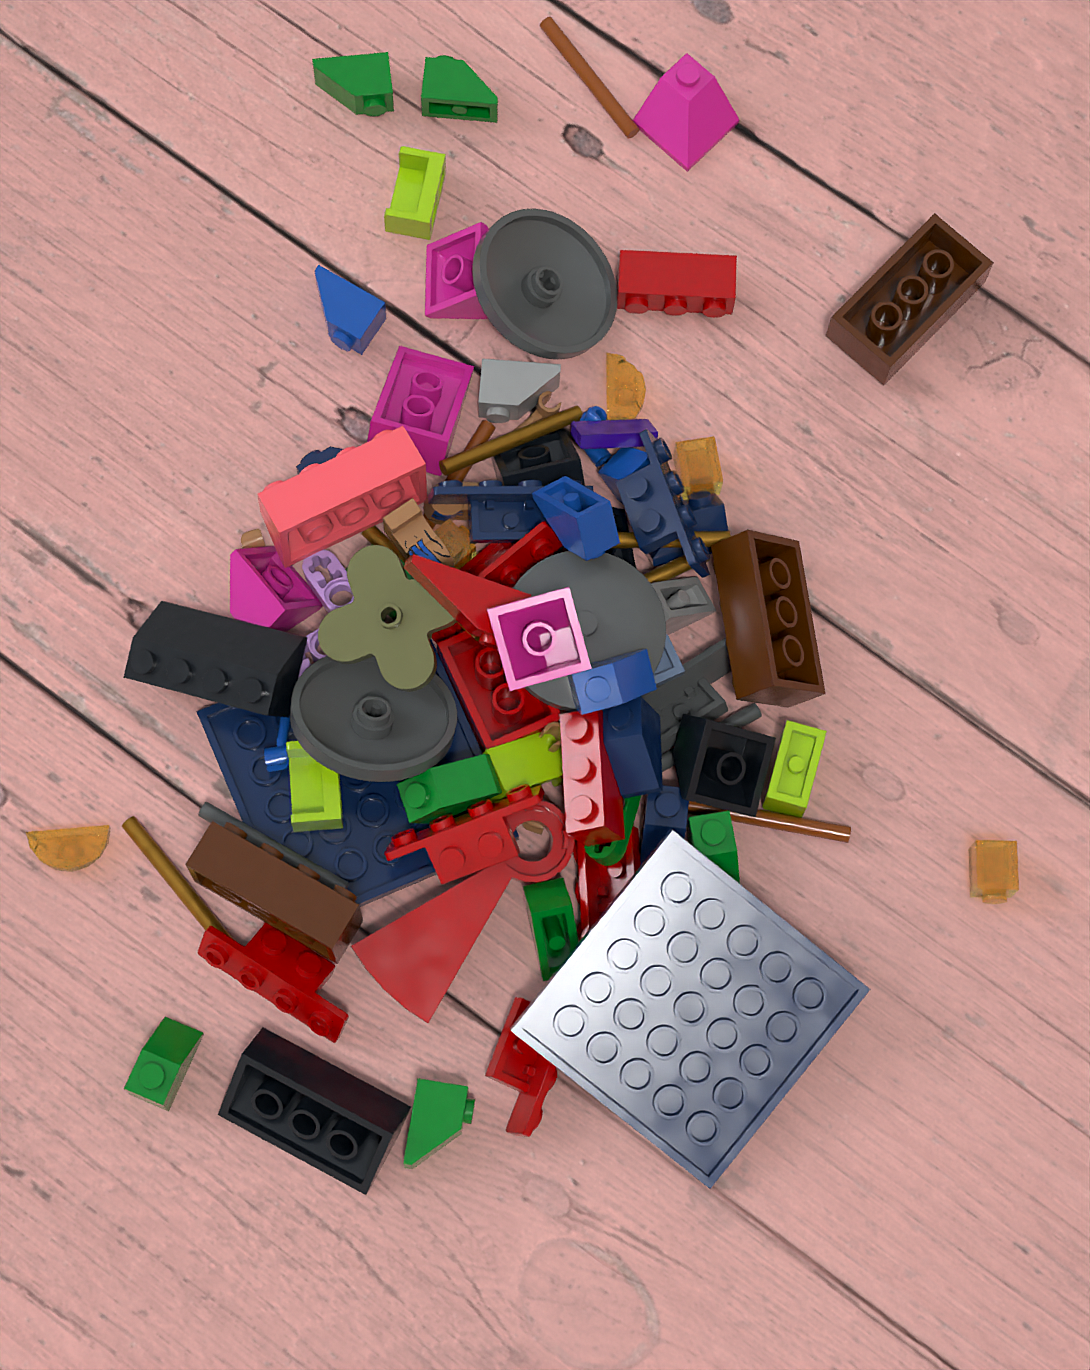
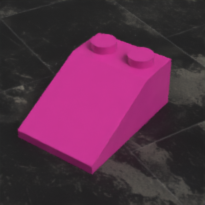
M399 346L373 413L367 442L384 430L393 431L404 426L426 463V472L441 476L442 472L439 467V461L446 459L450 452L474 366Z

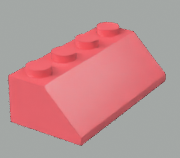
M404 426L393 431L384 430L375 435L371 441L361 446L345 448L335 458L322 464H311L305 467L300 474L286 481L272 482L262 492L257 494L260 513L284 568L383 522V517L412 498L417 505L426 500V463Z

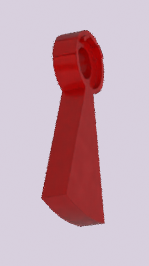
M542 801L506 816L513 833L520 824L526 822L539 823L547 830L551 844L544 858L539 861L530 862L516 856L487 867L350 946L364 968L380 987L403 1008L424 1022L429 1023L510 880L513 879L521 883L532 884L543 882L556 876L567 866L571 858L570 854L573 853L575 842L573 837L566 834L565 814L561 813V810L554 804Z

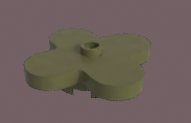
M380 545L364 547L353 555L347 569V578L354 600L350 604L332 610L324 617L318 630L320 647L328 657L341 664H355L375 657L383 678L391 686L406 692L417 691L425 687L433 679L436 672L437 659L430 641L432 634L454 625L457 621L415 579H408L401 560L392 550ZM396 611V620L393 623H385L386 616L390 612Z

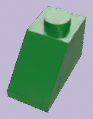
M388 52L312 59L315 85L356 115L380 116L385 112L394 111Z
M446 55L437 56L436 58L425 57L421 93L422 116L497 123L498 97L464 60H457Z
M483 754L429 768L422 774L397 784L409 823L429 824L432 820L445 814L457 815L467 810L469 806L476 802L491 799L502 793L490 754Z
M730 811L689 817L686 825L688 843L740 884L738 852Z
M563 878L523 886L529 924L543 981H547L552 977L579 943L573 907Z
M164 1017L142 1048L124 1089L131 1096L169 1111L204 1033Z
M418 1078L403 1161L404 1168L414 1169L461 1135L463 1123L472 1124L475 1099L468 1098V1086Z

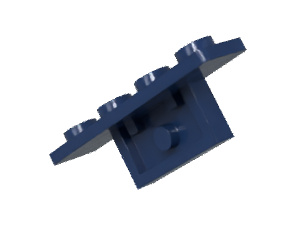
M645 429L640 432V436L651 464L616 482L640 550L647 555L679 539L689 566L704 578L710 575L705 562L710 559V555L703 540L700 537L696 538L693 527L697 525V520L693 511L687 503L683 504L680 496L681 493L685 492L683 483L676 471H671L668 461L672 459V454L662 437L656 439Z
M450 480L438 483V486L433 487L428 495V504H468L470 543H517L541 522L545 521L549 525L532 495L533 492L544 487L542 482L538 480L521 481L518 483V486H503V483L497 480L482 481L478 483V486H463L461 481ZM574 480V481H576L577 483H579V484L582 485V482H581V481H579V480ZM585 486L593 491V486Z

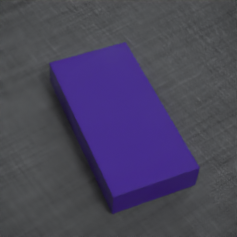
M649 419L571 422V436L581 449L644 447L640 432L645 429L658 439V431Z

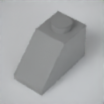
M482 359L478 402L479 417L486 418L493 423L519 420L537 405L539 396L546 391L553 392L559 387L561 364Z
M698 576L651 583L664 610L667 635L697 622L716 611Z

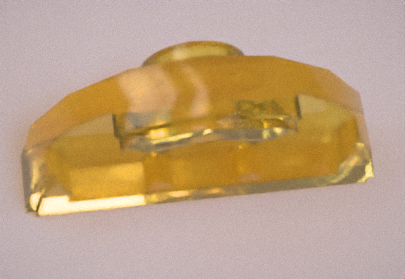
M606 353L607 420L635 419L643 408L646 394L643 374L633 364L626 361L624 356Z
M109 825L32 831L26 832L29 847L41 863L54 870L73 872L87 868L101 857L109 844L111 828Z

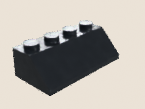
M161 601L132 638L123 678L266 716L289 718L292 693L298 681L308 637Z
M262 1027L241 1054L218 1115L367 1195L401 1132L411 1106Z

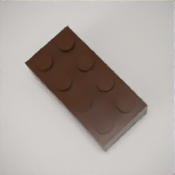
M934 213L831 317L826 337L884 386L986 282L994 262Z
M747 529L711 545L714 561L713 569L717 579L720 597L719 605L723 616L726 647L729 652L732 685L735 690L736 700L789 708L826 694L799 541Z
M212 821L185 864L194 882L338 964L363 923L360 906L355 902L357 896L339 885H335L333 889L319 882L321 876L303 864H298L297 868L290 866L282 860L284 855L280 851L266 843H262L260 848L246 840L248 834L239 827L229 822H226L222 827Z

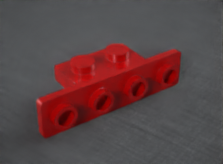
M543 521L514 545L512 543L489 544L459 570L512 588L531 567L552 556L563 545L555 532ZM456 622L446 629L433 633L431 638L436 643H439L457 635L463 627Z
M523 784L506 793L507 798L494 803L490 799H484L474 803L467 808L468 813L454 818L451 813L445 814L432 820L429 823L430 827L422 831L415 832L414 828L401 831L391 837L392 842L384 852L387 861L425 847L441 885L519 856L520 849L506 816L542 802L545 793L543 787L538 785L530 788L529 784Z
M634 826L623 858L611 866L598 864L586 853L585 845L575 841L573 854L578 864L579 874L575 894L581 911V922L578 924L577 929L579 942L640 867L638 828ZM612 842L600 844L599 849L602 851L603 847H610Z
M267 923L260 928L245 947L215 927L209 926L201 940L198 955L204 958L208 964L221 969L239 981L246 989L256 992L273 1003L280 1011L288 1013L304 1023L317 1035L324 1036L333 1043L340 1038L349 1018L348 1014L317 994L332 976L336 967L334 964Z
M515 997L485 1076L520 1092L507 1124L506 1132L516 1136L530 1137L541 1122L543 1115L542 1105L547 1092L556 1082L558 1071L556 1066L511 1031V1026L531 1003L524 998Z

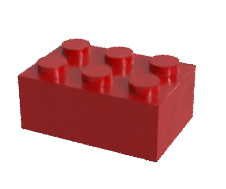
M464 631L437 643L438 655L483 753L487 749L539 733L549 723H560L561 713L559 709L538 700L524 687L512 691L509 690L499 651L480 644V637Z

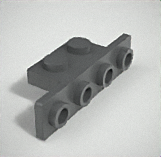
M726 638L715 645L709 646L701 654L683 664L684 675L659 685L656 690L641 696L660 715L662 754L675 746L683 714L714 721L728 712L726 701L710 685L731 672Z

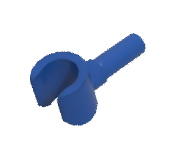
M290 715L289 718L280 717L276 739L277 746L264 748L268 772L285 770L289 766L286 742H288Z

